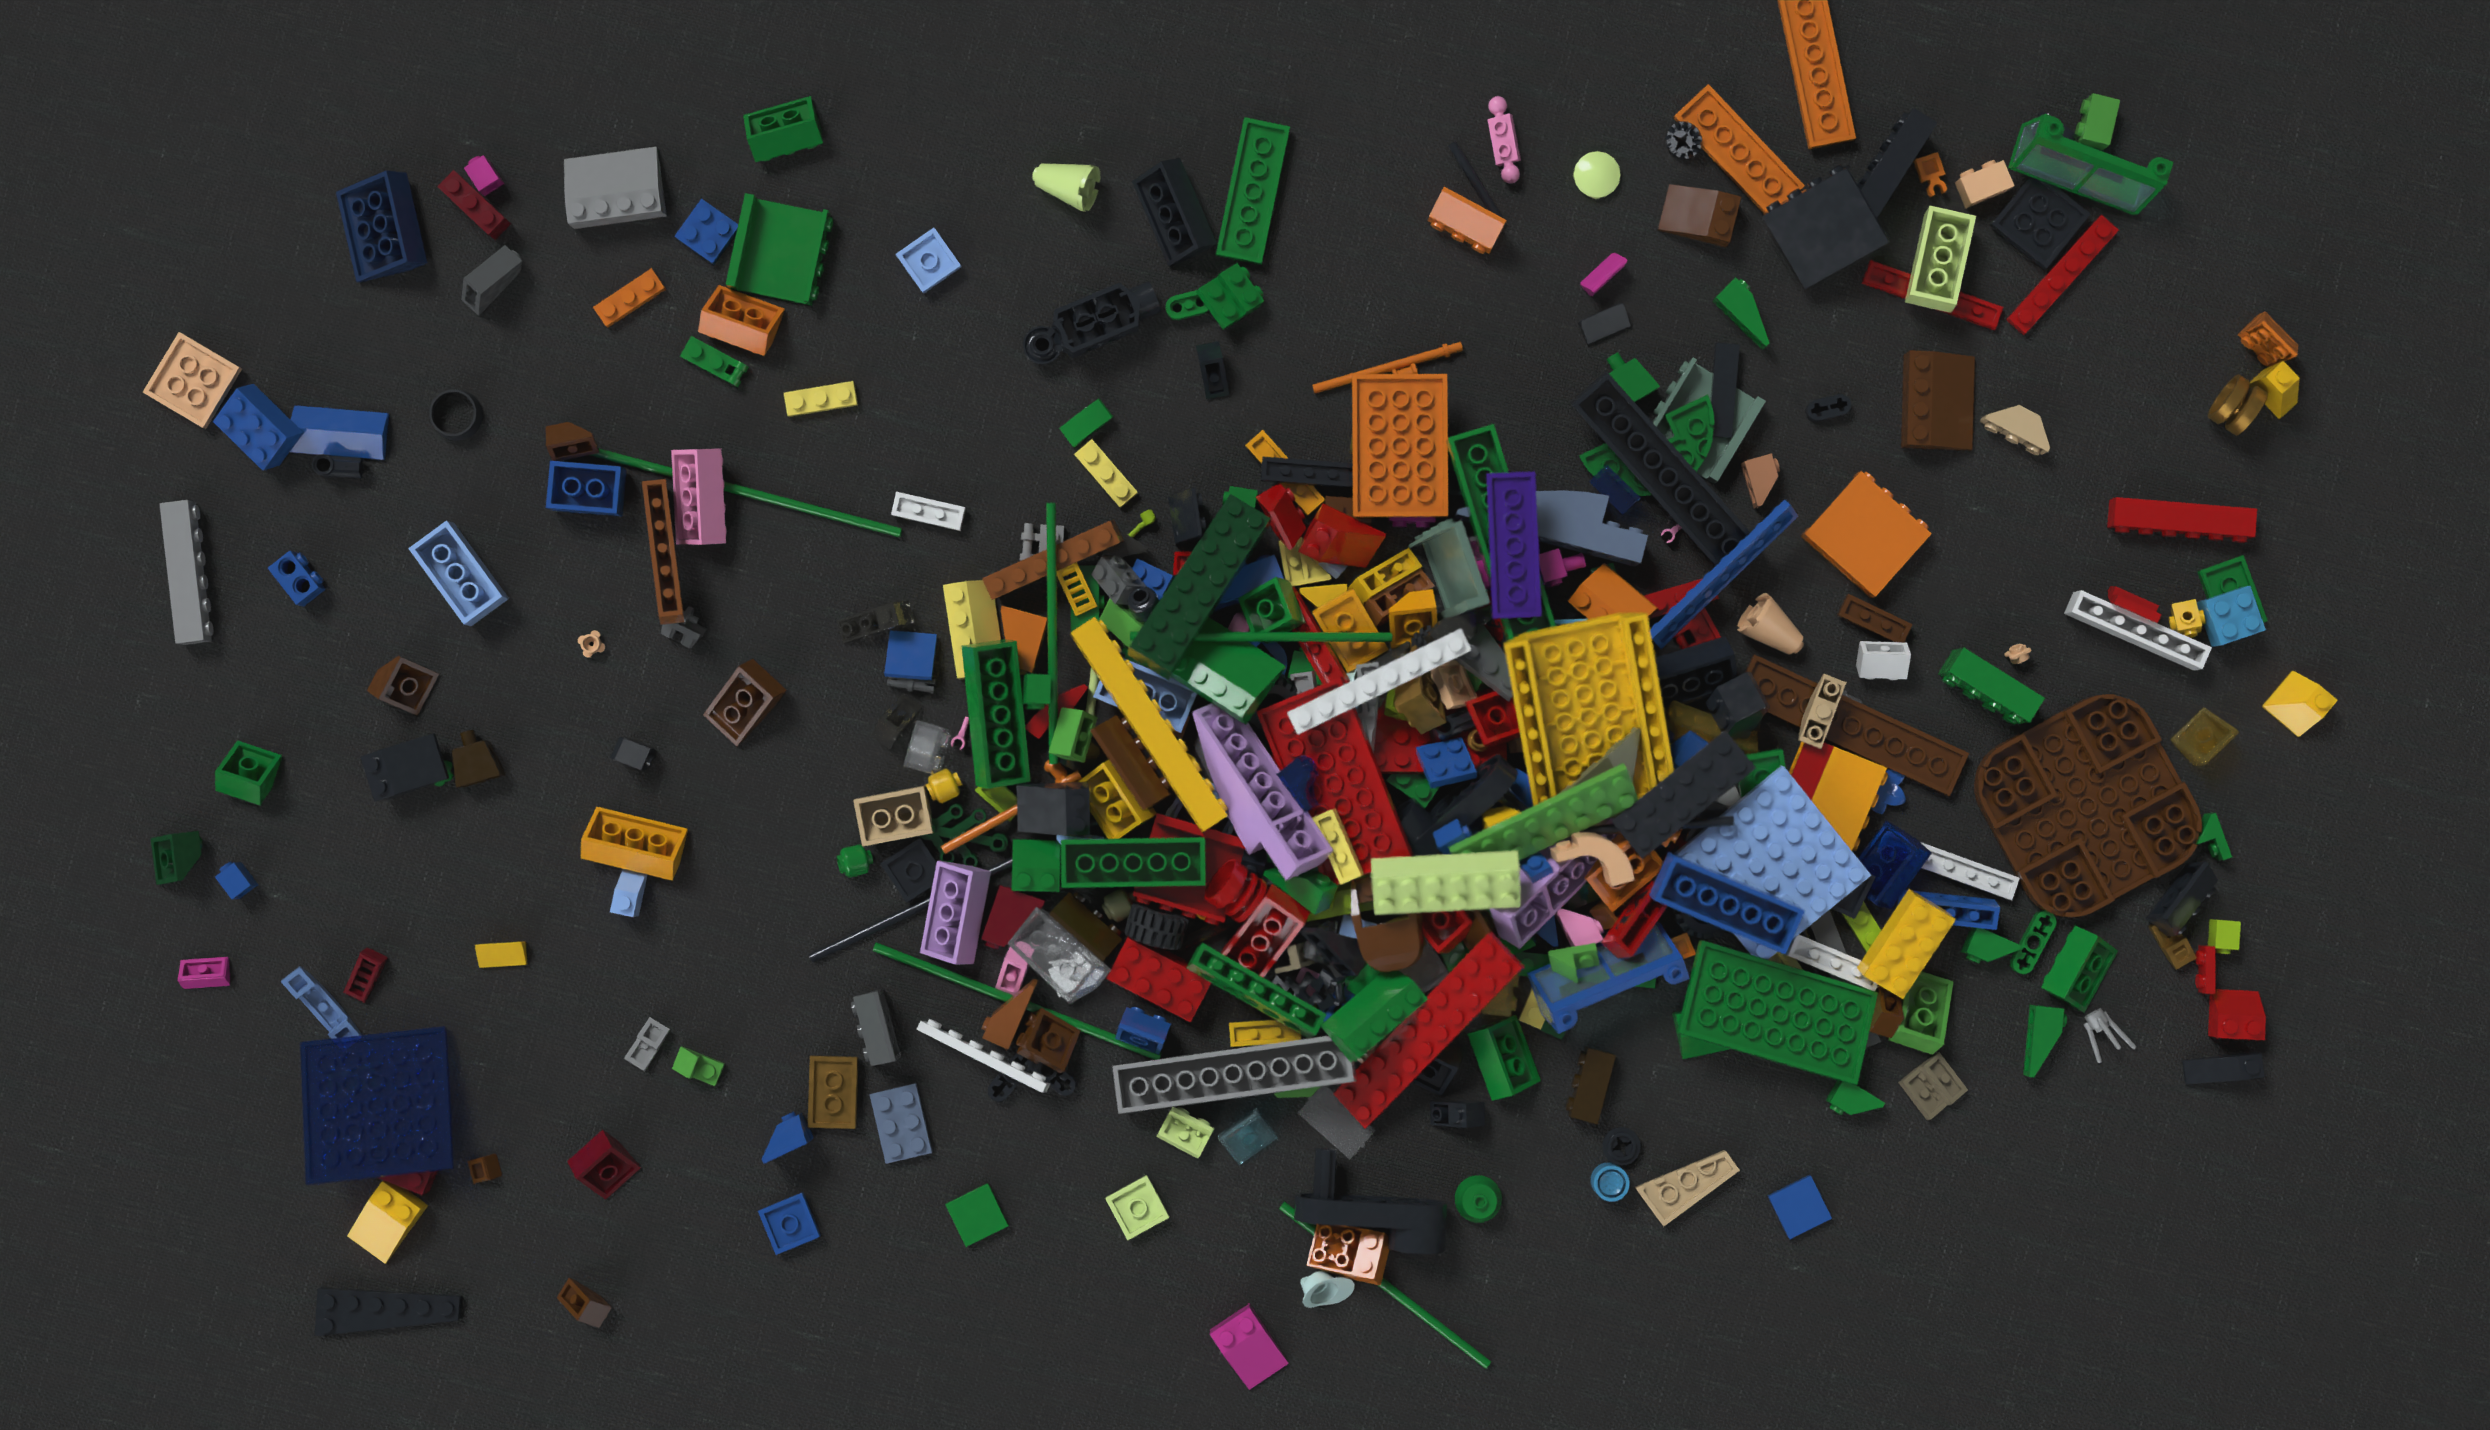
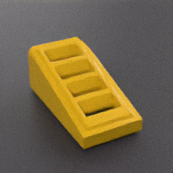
M1077 562L1057 571V577L1075 616L1098 607ZM1076 571L1077 576L1066 581L1063 577ZM1080 580L1081 585L1070 590L1068 589V585ZM1083 589L1086 593L1073 599L1072 594ZM1086 598H1088L1090 601L1079 607H1077L1075 604Z

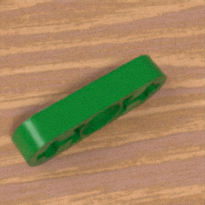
M2039 911L2033 916L2019 942V945H2021L2020 950L2015 951L2010 960V966L2016 973L2027 974L2034 968L2056 926V918L2053 914L2047 911ZM2048 916L2047 921L2050 922L2049 925H2044L2040 932L2045 933L2044 936L2038 932H2033L2034 928L2039 930L2042 925L2039 921L2040 917L2045 918ZM2034 935L2039 939V946L2036 949H2030L2027 945V940L2030 936ZM2024 949L2027 952L2034 953L2033 957L2027 955L2025 959L2027 967H2021L2019 969L2020 964L2017 963V960L2023 959L2026 955V953H2023L2022 950Z

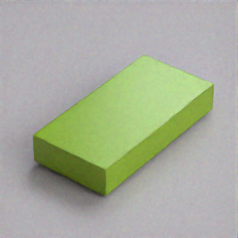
M1006 786L990 789L977 787L975 789L980 796L1000 813L1017 804V795Z

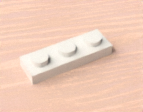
M896 492L891 515L961 531L966 508Z

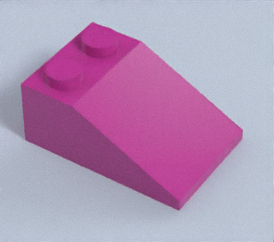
M1250 1303L1210 1329V1336L1249 1390L1289 1364Z

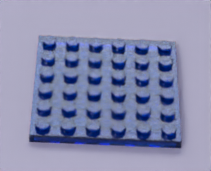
M445 1026L300 1042L306 1185L454 1169L447 1028Z

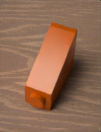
M1002 606L1001 616L1005 639L1017 641L1020 675L1024 676L1028 672L1034 674L1048 625V618Z

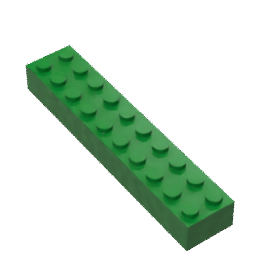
M1494 424L1452 436L1446 440L1490 587L1486 474L1509 473ZM1541 576L1542 616L1501 618L1507 642L1523 633L1556 626Z

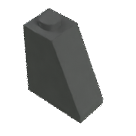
M504 245L463 278L461 300L478 316L521 272L522 260L519 254Z

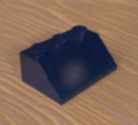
M1885 821L1858 858L1867 871L1876 876L1866 897L1876 906L1891 909L1932 852L1910 834L1889 821Z

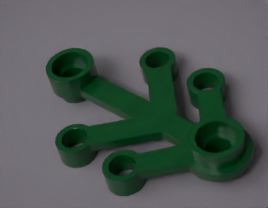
M955 803L938 818H932L933 833L920 835V837L933 842L941 854V861L952 863L955 859V853L953 850L948 852L952 855L951 860L944 858L945 853L941 846L945 843L940 836L952 840L967 832L965 830L974 824L984 822L987 818V813L984 809H975L971 816L953 828L943 827L952 818L958 819L963 815V806ZM954 807L960 809L959 815L953 814L952 809ZM976 812H982L984 818L981 820L977 819L975 816ZM996 832L992 836L981 834L968 842L987 845L995 852H1002L1007 848L1009 839L1006 834ZM994 840H1001L1003 843L1002 846H995ZM963 844L957 847V850L964 858V865H969L967 858L971 857L975 860V864L969 866L976 867L978 857L972 854L967 845Z

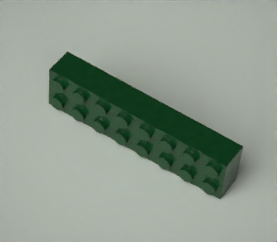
M1230 494L1129 646L1128 656L1169 680L1269 528L1271 518Z

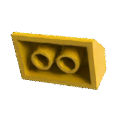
M1110 760L1103 762L1078 781L1088 782L1090 812L1108 839H1121L1157 815L1153 807L1149 810H1142Z

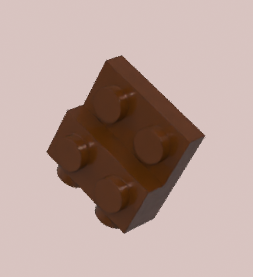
M1043 1008L1029 1013L1024 1022L1027 1029L1025 1033L1020 1034L1016 1041V1045L1019 1046L1017 1053L1035 1064L1041 1062L1059 1073L1064 1072L1081 1030Z

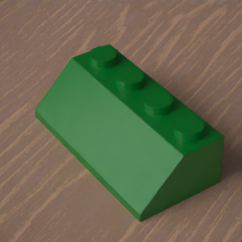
M1399 970L1382 972L1320 1026L1351 1063L1360 1059L1427 1001L1428 998L1412 979Z

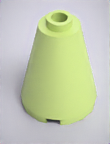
M1042 163L1034 169L1032 179L1038 188L1074 208L1086 212L1085 210L1089 211L1097 197L1098 190L1094 188L1095 183L1100 182L1099 167L1094 165Z

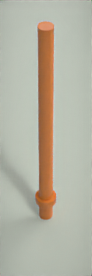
M1461 342L1447 345V343L1442 344V347L1313 384V391L1316 394L1352 383V374H1385L1391 372L1392 369L1398 370L1409 367L1413 363L1416 365L1443 356L1448 358L1450 354L1463 351Z
M1077 770L1067 777L1063 775L1060 777L1061 780L1056 783L1077 782L1082 777ZM1017 804L941 846L942 850L947 854L1017 815Z

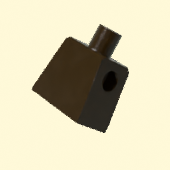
M474 730L460 733L463 746L452 750L457 788H464L506 775L490 741L483 740L477 742Z

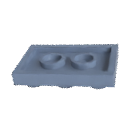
M917 1083L870 1094L886 1164L933 1152Z

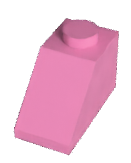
M1013 939L1005 956L996 989L1015 995L1020 990L1035 947Z

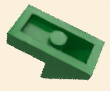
M2204 814L2202 817V831L2199 833L2196 844L2209 841L2208 850L2216 860L2232 858L2217 814Z

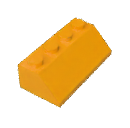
M596 807L581 838V859L673 881L680 865L688 829Z

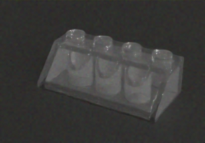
M1036 907L1007 944L1068 1003H1072L1095 990L1111 969L1049 915V911Z

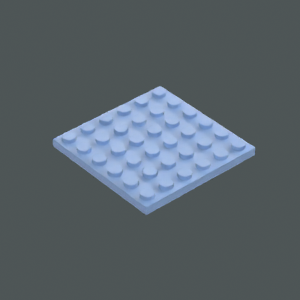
M1782 765L1719 816H1733V826L1705 827L1674 853L1800 906L1805 912L1793 939L1871 876ZM1733 933L1750 955L1768 960L1778 952Z

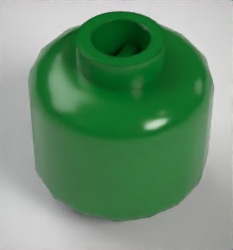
M861 844L844 847L840 850V855L836 856L840 873H844L849 878L868 873L869 864H873L871 851H866Z

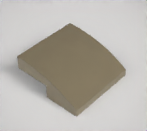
M1940 1052L1934 1054L1898 1082L1926 1120H1931L1947 1105L1953 1104L1968 1091Z

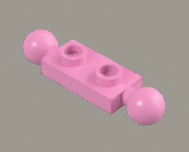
M1495 96L1488 104L1490 112L1495 117L1487 119L1496 165H1504L1501 172L1503 181L1512 184L1520 177V171L1513 165V162L1521 161L1513 116L1510 113L1504 115L1507 109V102L1503 97Z

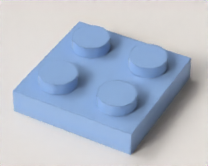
M932 228L896 253V256L923 294L961 268L960 263L935 228Z

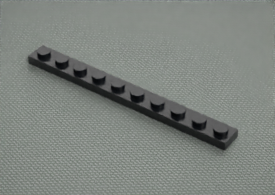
M1262 457L1260 481L1353 488L1352 463ZM1448 471V496L1463 497L1455 471Z

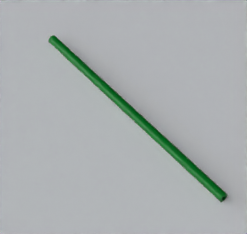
M1046 503L1048 675H1051L1050 704H1048L1049 749L1058 722L1056 503ZM1049 753V764H1059V757Z
M1130 631V641H1133L1139 632ZM1200 632L1195 641L1392 642V633Z
M1284 1201L1279 1209L1294 1220V1208ZM1294 1220L1314 1236L1316 1225ZM1382 1278L1381 1286L1378 1285L1380 1288L1486 1369L1490 1365L1491 1361L1386 1279Z

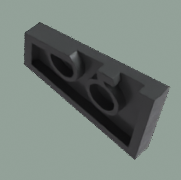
M1481 622L1467 639L1471 651L1454 660L1509 702L1513 697L1506 655Z

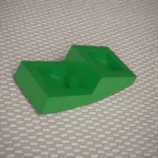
M1099 398L1059 429L1070 444L1076 447L1089 435L1098 431L1110 421L1113 415Z

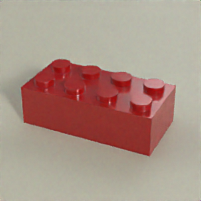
M1271 884L1258 907L1243 921L1222 949L1221 954L1264 978L1304 926L1310 911L1281 889Z
M1129 936L1106 978L1190 1023L1211 982L1186 969L1189 964L1188 961L1165 949L1138 942Z

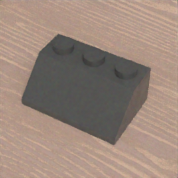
M884 989L854 996V1002H851L854 1016L858 1015L860 1024L857 1025V1031L860 1039L864 1038L866 1047L863 1048V1054L866 1062L870 1061V1065L874 1066L898 1060L901 1054Z

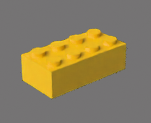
M1908 889L1858 965V970L1866 978L1903 999L1956 919L1948 911Z

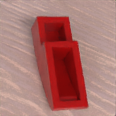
M1081 684L1058 695V718L1062 707L1070 709L1075 707L1088 689V686ZM1045 705L1044 709L1038 710L1025 724V729L1038 739H1040L1049 726L1048 705Z

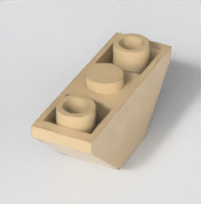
M2021 405L1987 414L1980 420L1981 423L1985 424L1984 428L1988 431L2004 434L2007 441L2014 444L2021 443L2026 446L2028 452L2034 455H2042L2050 449L2041 417Z
M1826 674L1822 675L1803 715L1799 741L1819 749L1822 748L1846 682Z

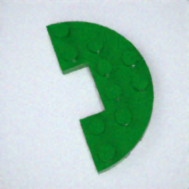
M1708 394L1664 415L1674 435L1668 441L1695 471L1698 470L1707 457L1713 441L1714 412ZM1606 443L1579 455L1586 469L1605 486L1628 495H1652Z

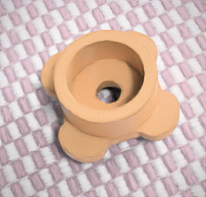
M594 630L591 634L582 635L578 638V643L581 645L585 657L589 658L594 653H601L605 650V645L601 642L598 631Z
M2016 644L2010 647L2009 651L2005 652L2004 655L2009 657L2012 664H2019L2030 658L2031 648H2027L2023 644Z

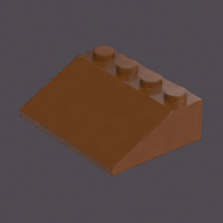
M1913 350L1904 354L1901 448L1972 450L1974 356Z

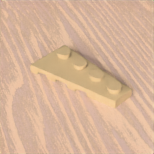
M1723 1150L1640 1184L1635 1189L1660 1223L1665 1226L1740 1170L1728 1153Z

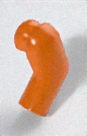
M1049 760L1045 762L1044 769L1056 778L1055 783L1061 780L1060 777L1063 775L1065 777L1068 776V771L1060 762L1059 764H1049Z

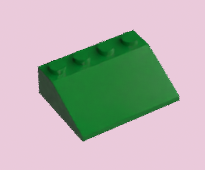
M1211 618L1208 619L1201 632H1232ZM1194 641L1171 677L1246 725L1286 666L1248 641Z

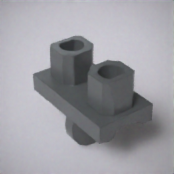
M689 606L685 611L683 610L684 622L662 625L661 634L668 638H673L676 632L679 631L684 634L680 643L688 648H692L706 634L707 628L697 624L699 618L693 615L694 608Z

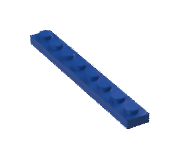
M1786 500L1776 506L1762 522L1756 525L1755 529L1745 539H1742L1727 556L1721 559L1720 563L1711 572L1707 573L1693 589L1689 590L1678 604L1673 606L1659 622L1652 626L1650 630L1651 639L1660 649L1681 631L1798 517L1795 510Z

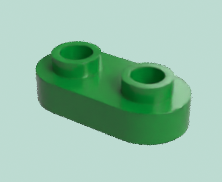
M1197 290L1172 296L1166 302V313L1173 320H1182L1207 313L1209 309L1205 304L1202 307L1196 305V301L1201 299L1196 293ZM1175 305H1180L1182 307V310L1180 312H1174L1173 307Z

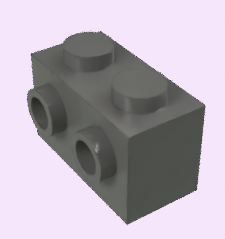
M1101 556L1091 574L1114 604L1128 605L1127 600L1132 591L1140 587H1147L1123 557Z

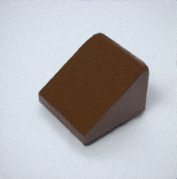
M495 1153L467 1161L474 1184L502 1175Z

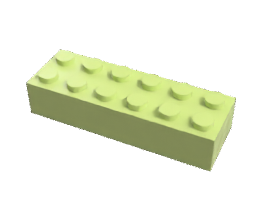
M1518 851L1371 859L1375 915L1521 907Z

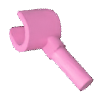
M1677 524L1671 529H1665L1661 532V536L1666 531L1672 533V538L1666 543L1674 540L1675 534L1679 532L1681 526Z
M965 717L958 735L951 740L952 747L956 739L962 741L960 750L965 747L967 743L965 735L969 725V717Z

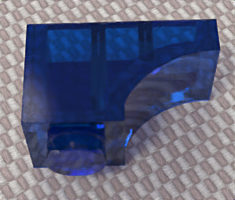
M1306 755L1297 757L1276 774L1304 813L1313 810L1319 805L1314 794V781L1319 773L1316 770L1315 762L1310 757H1306Z

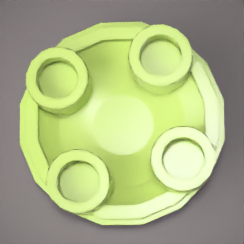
M1596 151L1580 158L1575 166L1573 178L1581 192L1593 199H1599L1615 190L1619 184L1621 174L1619 165L1613 157L1607 153Z

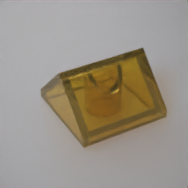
M2203 707L2170 740L2194 766H2204L2239 731Z

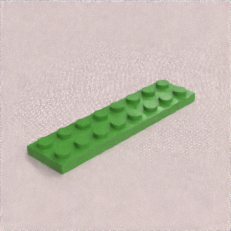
M1624 763L1450 846L1449 850L1451 854L1518 851V861L1570 837L1572 833L1580 832L1626 810L1638 800L1628 770Z

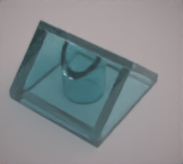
M1257 1108L1218 1135L1221 1144L1239 1165L1278 1138Z

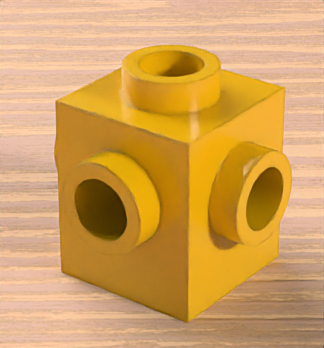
M2196 599L2171 604L2172 616L2168 617L2171 630H2176V632L2189 638L2197 636L2202 631V624L2206 622L2203 610H2198Z

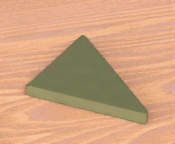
M1637 727L1632 728L1631 732L1623 740L1615 743L1605 752V756L1597 763L1594 762L1581 774L1578 780L1572 785H1568L1560 793L1622 763L1626 766L1633 783L1641 729ZM1620 812V813H1618V814H1616V815H1613V816H1611V817H1609V818H1616V817L1619 816L1622 812Z

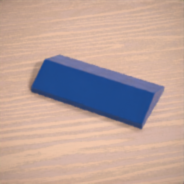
M294 405L291 421L303 434L290 452L385 460L389 413Z

